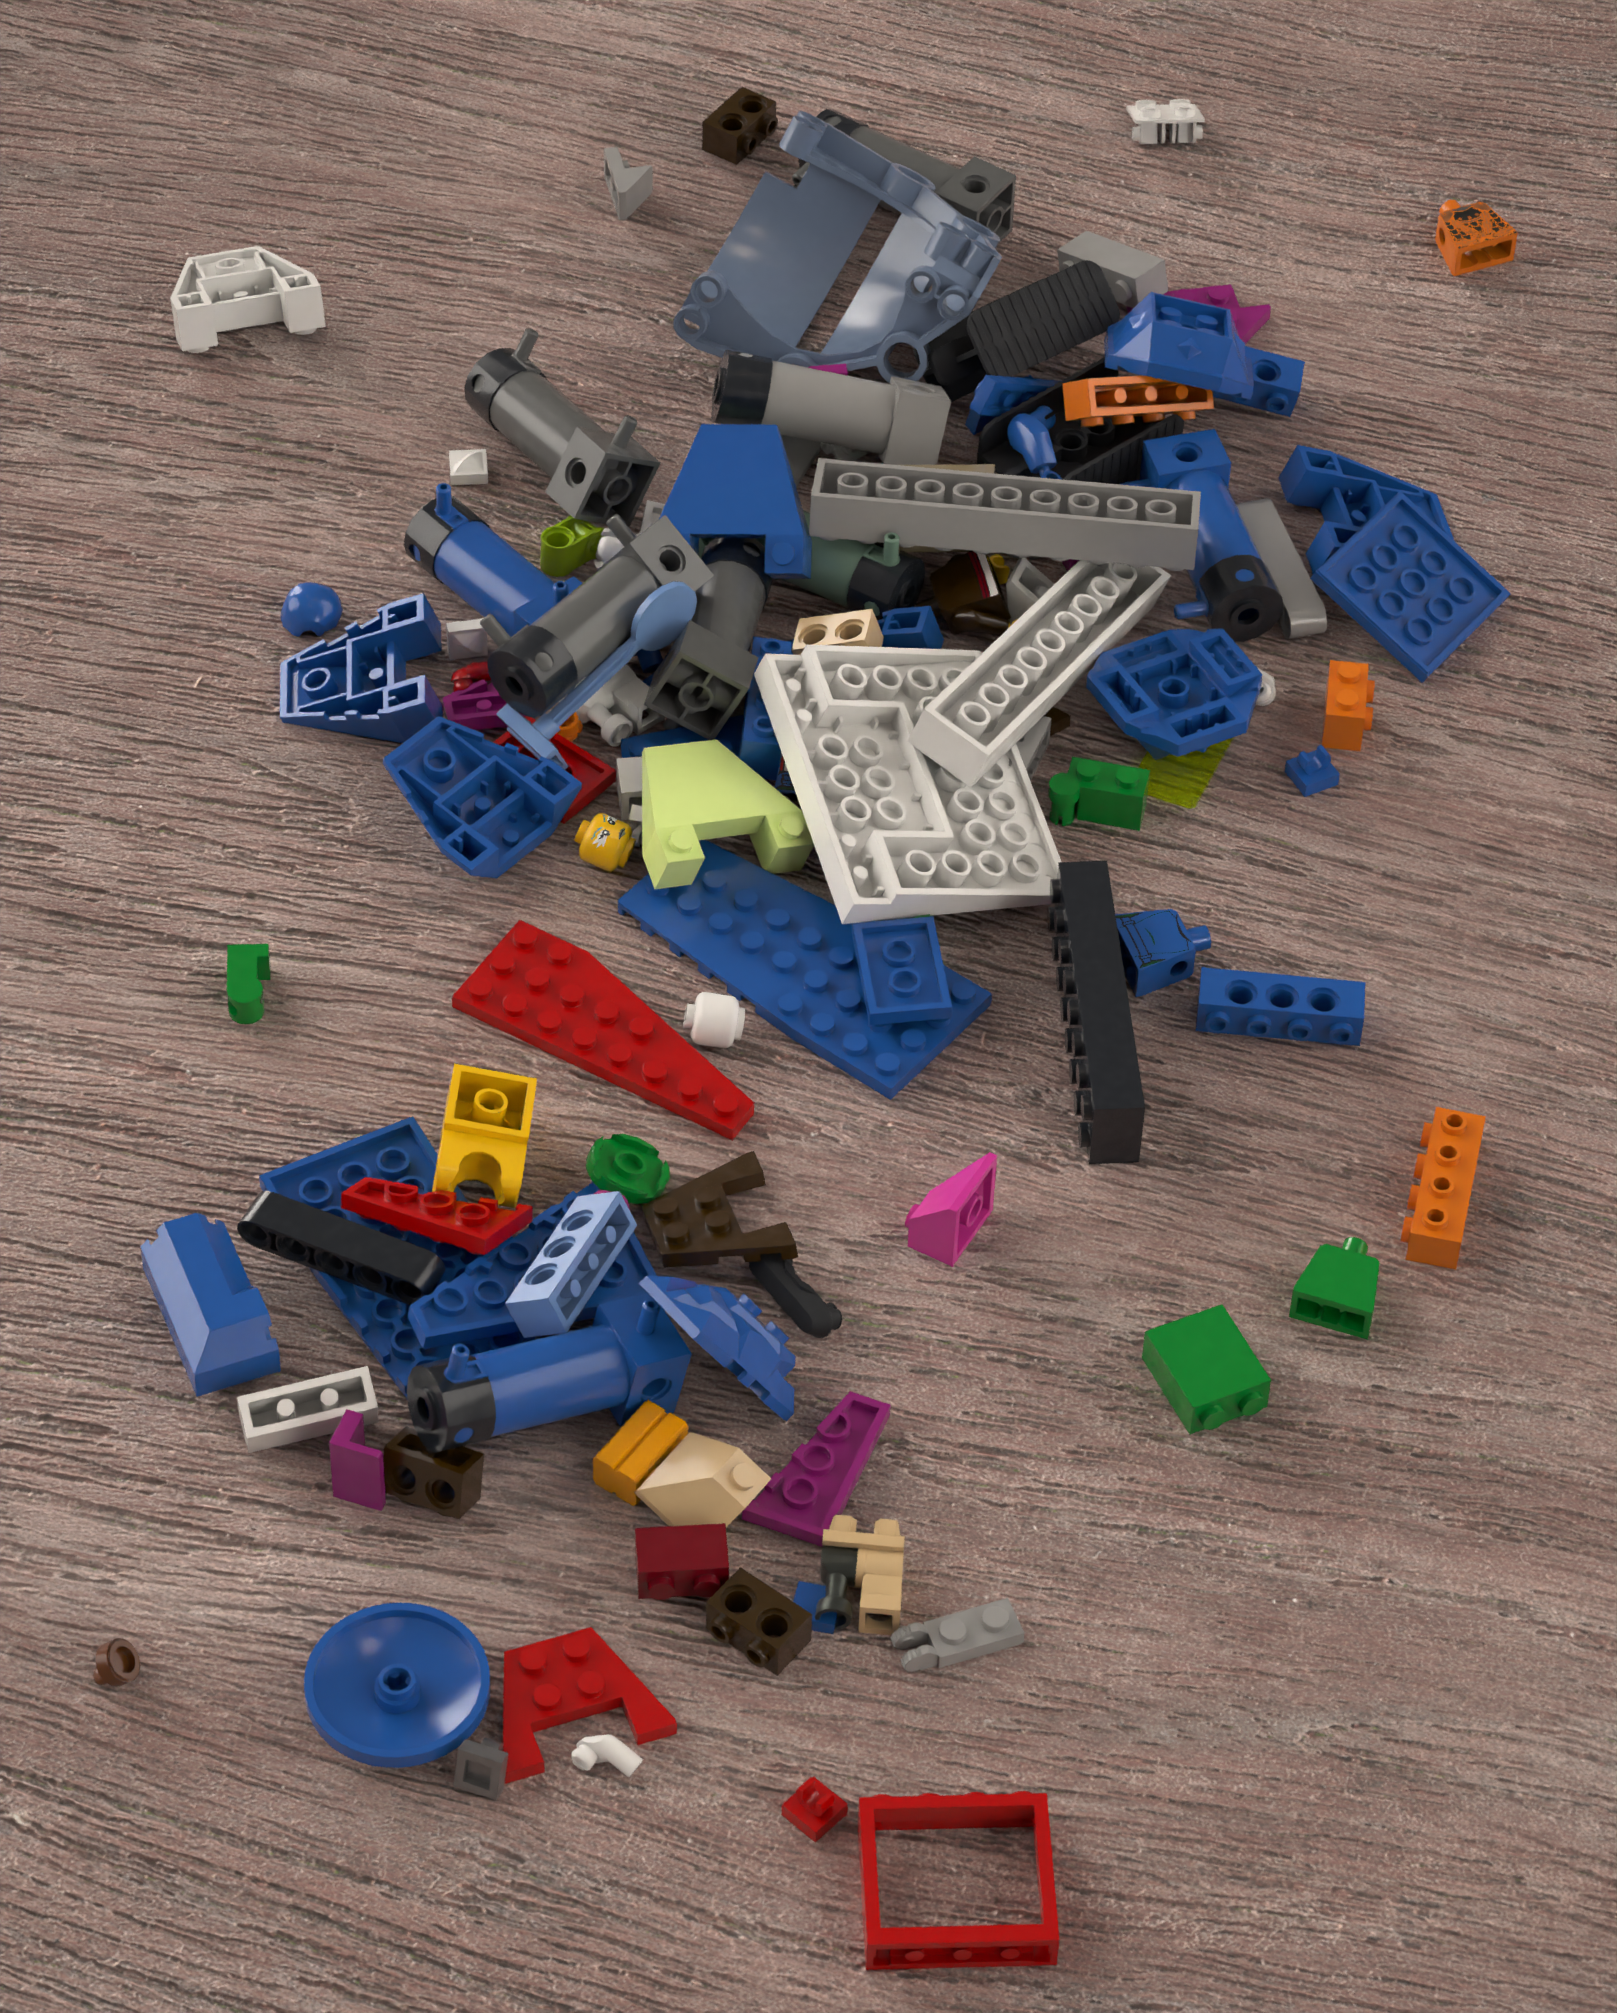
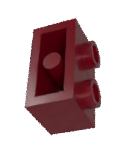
M726 1524L635 1528L638 1599L652 1598L655 1600H665L671 1597L685 1596L712 1597L729 1579Z

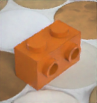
M1330 660L1322 732V746L1324 748L1351 751L1361 750L1363 730L1371 731L1373 708L1366 707V703H1373L1375 680H1368L1369 664Z

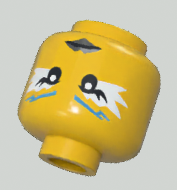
M598 813L591 822L587 820L582 821L574 841L580 844L578 852L583 861L611 872L617 866L625 867L637 839L631 837L632 829L628 824L605 813Z

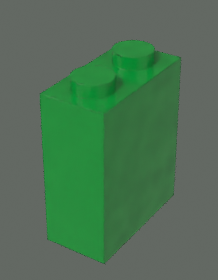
M1223 1304L1145 1331L1142 1359L1189 1435L1204 1429H1215L1226 1421L1243 1415H1254L1267 1407L1271 1379Z

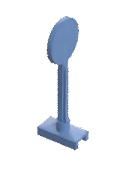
M673 581L651 593L640 605L633 618L631 637L609 655L548 714L544 713L533 724L508 704L498 711L496 715L508 726L506 728L508 732L538 760L542 756L554 761L564 770L567 769L569 766L550 739L561 730L559 727L625 666L640 649L656 651L677 639L695 614L697 605L695 591L684 582Z

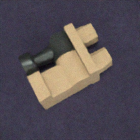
M835 1515L829 1530L824 1529L820 1577L821 1581L826 1584V1597H823L817 1603L815 1620H820L821 1614L825 1612H837L835 1629L849 1626L852 1620L853 1608L851 1603L845 1599L847 1588L860 1587L862 1591L858 1632L891 1635L894 1633V1630L900 1628L905 1536H900L899 1523L897 1520L880 1519L875 1521L874 1534L856 1532L857 1520L852 1516ZM867 1613L892 1616L886 1621H875Z

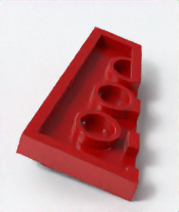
M370 1177L363 1178L341 1193V1208L357 1213L364 1219H376L394 1225L398 1230L416 1232L430 1237L435 1242L465 1248L469 1253L486 1255L533 1220V1206L518 1204L515 1207V1211L498 1208V1200L483 1197L478 1200V1203L457 1201V1193L440 1190L439 1192L418 1194V1186Z

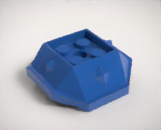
M1150 292L1121 321L1107 328L1104 339L1105 368L1163 379L1249 400L1251 398L1254 387L1251 358L1245 353V343L1239 338L1230 309Z
M1169 629L1102 652L1093 669L1087 674L1086 687L1124 734L1136 738L1155 760L1172 754L1179 757L1196 750L1204 753L1210 745L1247 733L1262 686V673L1224 629H1207L1206 632L1192 629Z

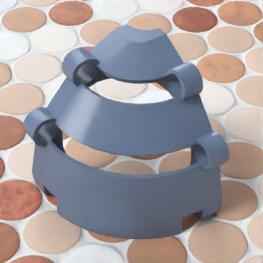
M799 111L797 116H793L779 146L790 155L810 163L800 184L795 188L765 171L708 271L702 273L692 283L684 304L675 315L673 321L674 330L679 337L696 349L721 358L726 350L772 358V361L795 364L807 368L809 366L846 364L847 371L877 366L880 375L889 383L891 376L918 381L929 366L928 355L931 349L928 343L969 316L1002 259V256L996 250L1000 238L984 225L963 216L934 192L936 189L935 185L926 177L906 166L892 163L825 121L805 111ZM880 200L900 211L901 215L822 352L818 353L796 348L848 260ZM932 284V291L927 293ZM684 318L698 325L700 328H689L684 322ZM904 342L910 344L917 350L920 358L917 370L903 373L891 366L888 358L897 343Z

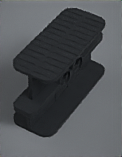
M1084 260L972 311L969 316L928 343L931 352L928 355V369L923 375L926 383L942 386L951 402L974 392L985 375L1012 377L1105 333L1108 326L1119 321L1120 311L1102 269L1095 262ZM913 348L915 359L919 365V354L917 350Z
M1105 357L987 423L979 437L977 464H995V472L998 474L1040 478L1039 473H1031L1023 455L1011 446L1007 432L1010 421L1016 415L1030 414L1039 406L1044 405L1053 410L1045 416V419L1053 415L1056 416L1055 425L1047 429L1057 464L1050 471L1056 472L1062 480L1120 484L1140 480L1143 441L1183 434L1184 420L1175 414L1160 422L1143 423L1142 416L1134 417L1135 423L1112 425V418L1103 419L1104 425L1081 427V420L1066 421L1062 383L1089 378L1118 377L1119 370L1105 368Z

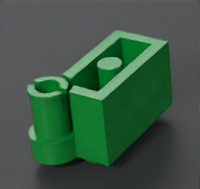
M1072 756L1068 773L1055 774L1049 781L1048 797L1051 801L1049 819L1053 824L1058 825L1059 816H1062V826L1070 825L1075 819L1074 809L1075 803L1078 801L1077 820L1140 831L1147 804L1150 770Z

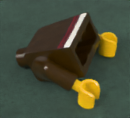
M972 550L964 555L956 554L943 567L930 575L929 578L935 595L915 603V606H931L935 619L944 617L951 633L983 632L1000 637L1012 625L1008 621V619H1011V615L1000 584L1007 582L1010 568L1004 565L1005 560L997 554L992 555L990 558L988 554H978Z

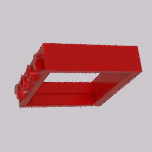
M1017 1791L1012 1794L970 1792L965 1795L923 1793L918 1796L877 1794L871 1797H859L857 1824L866 1970L1057 1965L1060 1938L1047 1793ZM1033 1827L1041 1924L881 1928L875 1831Z

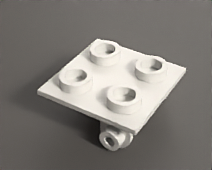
M1173 99L1170 100L1169 105H1156V101L1138 100L1135 102V105L1126 106V110L1135 124H1138V127H1132V140L1139 141V144H1157L1158 124L1160 144H1164L1165 129L1168 123L1171 144L1175 143L1176 123L1178 143H1195L1196 139L1203 138L1202 125H1197V122H1205V118L1195 104H1190V100Z

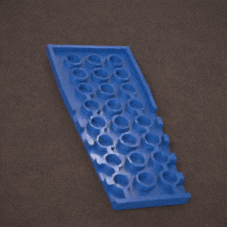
M699 840L705 859L692 885L654 889L648 873L618 900V913L623 916L625 913H629L640 921V929L650 937L656 933L669 942V950L679 958L685 954L698 963V971L708 979L716 976L727 984V992L730 995L736 997L739 1001L744 998L755 1005V1013L785 1035L890 1100L991 1005L992 993L944 965L952 1004L951 1018L869 1025L852 937V923H841L834 904L707 840Z
M413 1116L259 1175L262 1191L280 1194L435 1253L441 1258L446 1268L436 1287L445 1280L449 1283L465 1272L468 1264L482 1255L469 1253L465 1248L449 1243L435 1242L430 1237L416 1232L398 1230L394 1225L376 1219H364L357 1213L341 1208V1193L365 1177L418 1186V1194L432 1192L438 1154ZM457 1185L454 1190L457 1193L456 1200L468 1202ZM310 1268L313 1275L407 1400L408 1377L412 1368L421 1364L450 1358L452 1348L457 1344L467 1346L470 1350L469 1355L535 1340V1337L524 1338L521 1332H514L423 1349L407 1317L410 1305Z

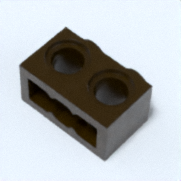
M745 87L739 88L702 122V150L737 165L747 155L752 154L763 140L772 136L778 125L776 101Z
M405 1426L384 1446L385 1493L398 1497L403 1502L414 1503L434 1510L442 1516L460 1519L480 1500L484 1464L483 1453L464 1446L434 1453L424 1446L416 1430Z
M740 1567L706 1602V1629L709 1630L710 1634L717 1641L724 1644L728 1643L744 1653L753 1665L760 1668L765 1667L778 1676L811 1641L812 1614Z

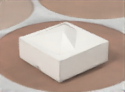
M486 449L449 450L451 485L488 484Z
M482 619L446 623L449 660L488 655L487 632L480 625Z

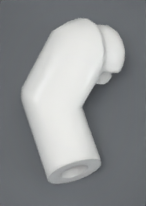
M610 1734L584 1737L577 1742V1748L571 1755L572 1762L581 1770H590L595 1763L610 1762L628 1778L643 1761L640 1756L617 1737Z

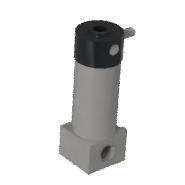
M726 350L714 382L711 419L712 423L778 425L782 435L877 453L883 464L936 465L951 400L942 386L893 376H891L890 384L772 361V358Z

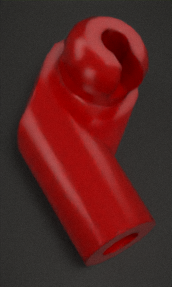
M488 661L473 662L453 672L451 676V682L454 683L453 691L465 690L473 682H478L482 679L491 681L488 673Z

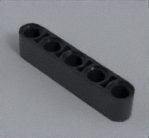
M261 1191L237 1225L238 1233L242 1239L256 1248L408 1305L413 1304L424 1295L431 1294L446 1269L441 1258L427 1249L271 1191Z

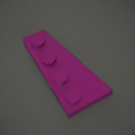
M849 1391L817 1426L816 1434L806 1445L802 1443L791 1456V1461L779 1474L775 1472L771 1480L765 1485L764 1491L742 1511V1520L822 1547L824 1529L829 1530L833 1516L842 1514L890 1417L891 1405Z

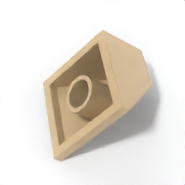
M689 1432L634 1493L668 1526L725 1523L727 1527L748 1506L771 1478L740 1448Z

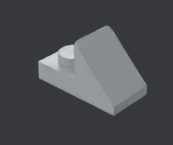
M618 147L604 149V178L619 220H626L651 195L653 191V167L648 165L630 168L627 160L622 161Z

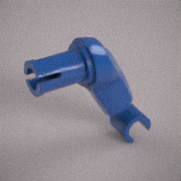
M1043 405L1030 414L1016 415L1008 425L1007 433L1011 446L1023 455L1031 473H1039L1040 478L1062 479L1056 472L1050 471L1057 464L1047 429L1055 425L1056 416L1053 415L1048 419H1045V416L1053 410Z

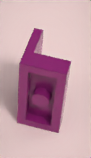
M346 1409L329 1442L333 1497L382 1511L386 1504L383 1453L380 1450L365 1446L363 1414Z

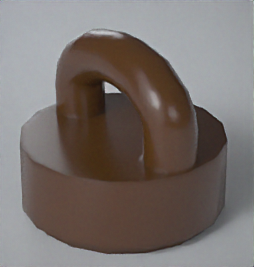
M116 1638L102 1644L96 1652V1667L93 1674L94 1682L98 1685L109 1684L119 1687L134 1681L139 1675L141 1667L140 1657L135 1647L129 1641L122 1638Z

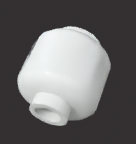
M701 992L697 996L695 1004L687 1003L683 1028L691 1029V1039L696 1044L729 1048L733 1044L734 1039L741 1040L745 1008L739 1007V1002L734 996Z

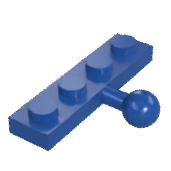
M985 375L984 379L975 389V397L969 408L979 415L1001 416L1004 412H1008L1013 407H1017L1020 403L1026 402L1029 398L1035 397L1038 393L1061 381Z

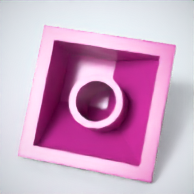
M991 1152L984 1155L930 1190L920 1205L914 1204L911 1207L905 1221V1227L909 1228L908 1247L953 1267L993 1211L997 1155Z

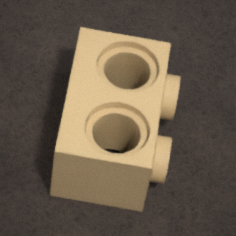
M873 609L800 618L798 621L791 650L793 655H801L806 644L882 647L884 637Z

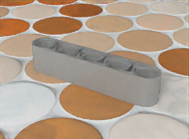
M1265 498L1237 503L1236 506L1262 561L1267 565L1282 596L1284 608L1277 622L1285 638L1292 639L1324 633L1327 629V615L1324 604L1271 499Z

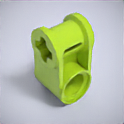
M569 515L556 525L546 528L541 534V570L549 576L562 577L570 574L574 569L591 559L597 558L598 544L602 537H606L601 535L604 527L597 528L589 521L574 519Z

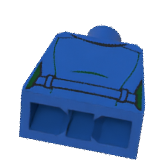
M1173 909L1115 914L1124 974L1135 997L1146 995L1189 978L1194 971L1196 952L1211 948V936L1208 928L1202 925L1186 929L1178 912Z

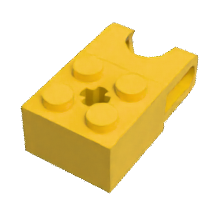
M454 1063L446 1099L432 1192H439L440 1190L454 1192L457 1184L465 1180H478L486 1183L494 1191L495 1200H498L499 1206L510 1208L517 1206L537 1084L536 1078Z

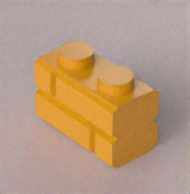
M650 1400L645 1401L593 1458V1480L595 1484L610 1493H616L618 1498L630 1505H637L641 1499L634 1492L688 1434L686 1421L670 1412L667 1414L662 1407Z

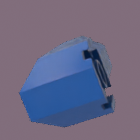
M199 1213L164 1222L156 1230L158 1238L152 1244L147 1239L140 1246L143 1270L196 1396L198 1397L280 1372V1355L276 1338L271 1339L269 1326H272L269 1312L259 1289L250 1284L224 1222L215 1219V1224L210 1223L205 1215Z

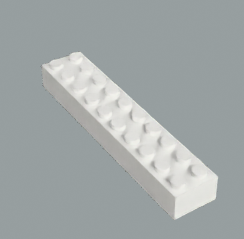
M1079 560L924 708L907 741L971 788L1095 665L1102 652L1111 650L1154 607L1171 575L1160 567L1145 566L1133 568L1127 564L1108 562L1098 565L1089 561Z

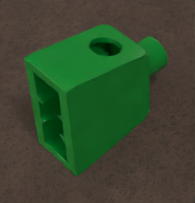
M1348 1237L1344 1240L1341 1248L1329 1244L1320 1245L1293 1288L1289 1317L1368 1340L1375 1305L1380 1262L1377 1258L1366 1255L1368 1252L1366 1242L1357 1237Z

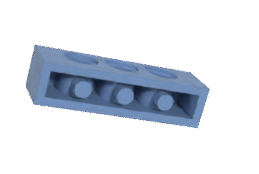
M620 1191L577 1196L505 1304L524 1338L568 1332L637 1227V1223Z

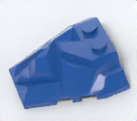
M645 1276L639 1284L695 1342L724 1368L726 1367L736 1375L737 1379L744 1386L749 1387L764 1404L783 1420L787 1421L794 1414L795 1389L784 1379L795 1367L796 1356L784 1345L790 1338L772 1321L765 1326L757 1318L762 1310L745 1293L737 1298L728 1289L705 1284L697 1285L695 1281L675 1277Z

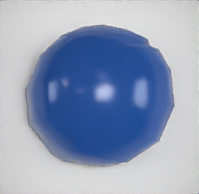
M306 582L298 584L288 592L280 618L283 627L296 637H300L305 631H313L320 637L325 631H329L337 626L343 609L339 596L332 588L319 583Z

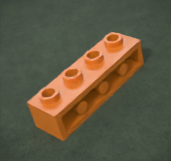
M1144 375L1089 378L1062 383L1066 421L1081 420V427L1104 425L1103 419L1112 418V425L1135 423L1134 417L1142 416L1143 423L1160 422L1165 419V415L1176 414L1183 420L1196 419L1195 412L1214 409L1212 390Z
M1436 1107L1433 1123L1424 1122L1420 1147L1427 1148V1153H1418L1413 1178L1421 1179L1420 1186L1411 1185L1407 1209L1415 1212L1413 1218L1405 1216L1400 1240L1408 1243L1406 1260L1456 1270L1486 1116Z

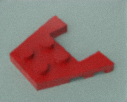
M592 1627L504 1651L503 1751L508 1753L505 1784L545 1773V1762L533 1734L534 1732L621 1707L637 1745L677 1734V1722L671 1713Z

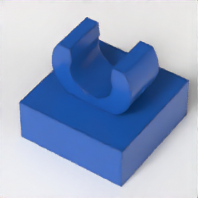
M1322 745L1317 746V750L1309 753L1300 752L1298 757L1287 760L1285 764V773L1304 797L1334 787L1339 783L1340 773L1332 765L1331 756Z

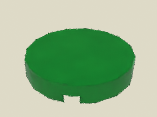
M613 1134L611 1139L604 1140L601 1137L595 1141L586 1158V1171L592 1182L600 1190L620 1191L626 1197L628 1203L643 1204L660 1197L670 1179V1168L666 1160L663 1164L658 1158L660 1152L653 1145L638 1137L626 1134Z

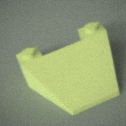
M717 739L643 749L642 856L654 889L692 885L705 859L699 840L749 834L763 869L772 874L800 871L814 847L802 810Z

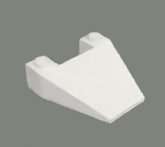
M259 246L187 258L170 298L176 340L182 351L190 353L205 352L209 347L217 346V332L281 321H284L290 333L295 332L299 335L311 334L316 331V328L326 327L321 286L314 274Z

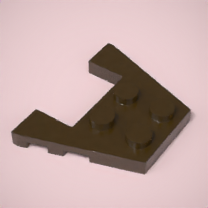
M754 1151L748 1152L641 1206L644 1221L664 1268L719 1264V1257L742 1256L745 1262L761 1261V1254L781 1253L782 1260L798 1258L796 1242L786 1222L742 1233L726 1197L766 1185L764 1172Z

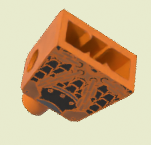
M1452 199L1446 201L1440 207L1435 239L1454 277L1513 261L1518 232L1486 203L1477 202L1461 207L1456 200Z

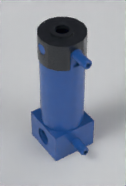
M1210 429L1144 440L1140 480L1124 482L1119 485L1201 492L1194 570H1187L1195 587L1198 601L1175 605V617L1180 620L1205 615L1211 629H1224L1234 642H1245L1261 636L1270 630L1280 619L1284 608L1283 599L1267 565L1262 561L1229 491L1231 461L1216 430Z
M441 483L436 486V498L417 512L405 532L404 548L406 554L440 583L448 586L484 618L488 614H492L510 637L527 624L531 625L582 584L574 576L566 581L554 583L493 532L486 522L456 497L451 496V486L447 483Z
M643 1293L598 1304L592 1327L469 1355L470 1350L467 1346L457 1344L453 1346L450 1358L421 1364L412 1368L407 1384L408 1408L419 1439L428 1450L434 1453L483 1442L494 1436L608 1408L621 1427L647 1400L662 1407L667 1414L675 1412L692 1353L664 1309L648 1293Z

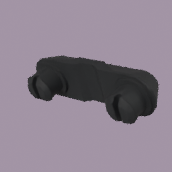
M781 1253L761 1254V1261L749 1262L752 1274L803 1332L816 1338H824L829 1335L832 1329L836 1330L841 1326L842 1314L833 1303L826 1304L809 1284L803 1282L797 1276L792 1266L793 1259L782 1260Z

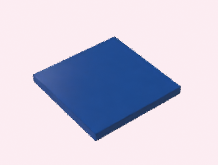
M1401 491L1319 567L1310 578L1422 683L1511 594Z

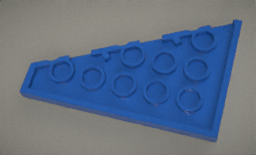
M592 1182L578 1193L572 1191L564 1197L560 1204L552 1205L535 1217L524 1231L514 1238L511 1236L486 1255L482 1254L468 1264L465 1272L449 1283L445 1280L435 1288L432 1294L424 1295L411 1304L407 1317L422 1348L426 1349L520 1332L505 1304L577 1196L592 1195L600 1189ZM634 1231L575 1321L594 1318L600 1303L647 1293L639 1283L646 1275H657Z

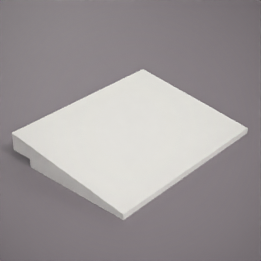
M806 644L801 655L765 654L756 669L754 676L842 924L912 918L927 914L932 916L1051 904L1050 879H1057L1058 862H1061L1017 745L1014 744L970 788L907 741L924 708L981 655L980 650ZM1009 758L1011 759V762H1012V765H1011V766H1009Z

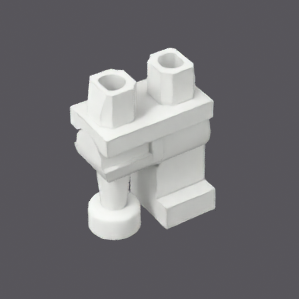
M628 665L623 666L576 711L582 723L591 720L601 727V737L613 747L621 745V739L628 738L632 731L639 735L664 720L662 714L644 705L649 686L641 681ZM646 710L649 715L642 719V711Z

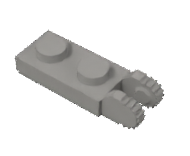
M1005 1598L925 1621L923 1624L918 1622L908 1624L894 1630L890 1638L894 1648L897 1650L907 1649L908 1647L913 1648L901 1656L902 1659H900L904 1670L912 1673L913 1671L917 1672V1670H924L935 1666L942 1668L1020 1645L1024 1642L1025 1633L1009 1599Z

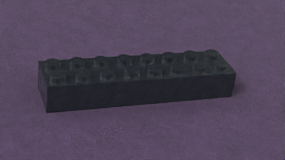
M1107 861L1058 862L1057 879H1050L1051 904H1055V906L1048 907L1047 922L1048 930L1055 931L1056 937H1052L1053 961L1060 962V967H1056L1057 991H1064L1065 997H1061L1060 1000L1061 1021L1068 1022L1069 1028H1065L1066 1053H1073L1074 1059L1069 1061L1070 1083L1077 1084L1078 1091H1074L1075 1116H1082L1083 1122L1078 1124L1079 1147H1087L1089 1164L1139 1162L1145 1103Z

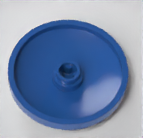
M387 1603L375 1605L343 1618L333 1625L317 1642L307 1661L304 1674L305 1703L310 1720L319 1735L332 1748L346 1757L364 1764L385 1768L421 1765L452 1752L477 1729L485 1715L490 1698L489 1664L484 1649L477 1637L469 1628L453 1616L421 1604Z

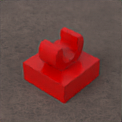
M810 1777L796 1789V1793L782 1804L781 1815L816 1843L848 1814V1803L817 1778Z

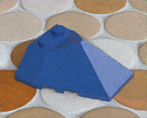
M438 716L384 757L383 765L441 853L471 876L497 879L553 834L581 790L582 783L550 759L541 756L539 760L518 753L519 747L506 743L505 747L485 740L484 734Z

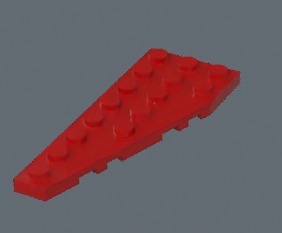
M519 920L452 996L453 1008L732 1141L754 1115L755 1103L594 956L588 951L522 920Z

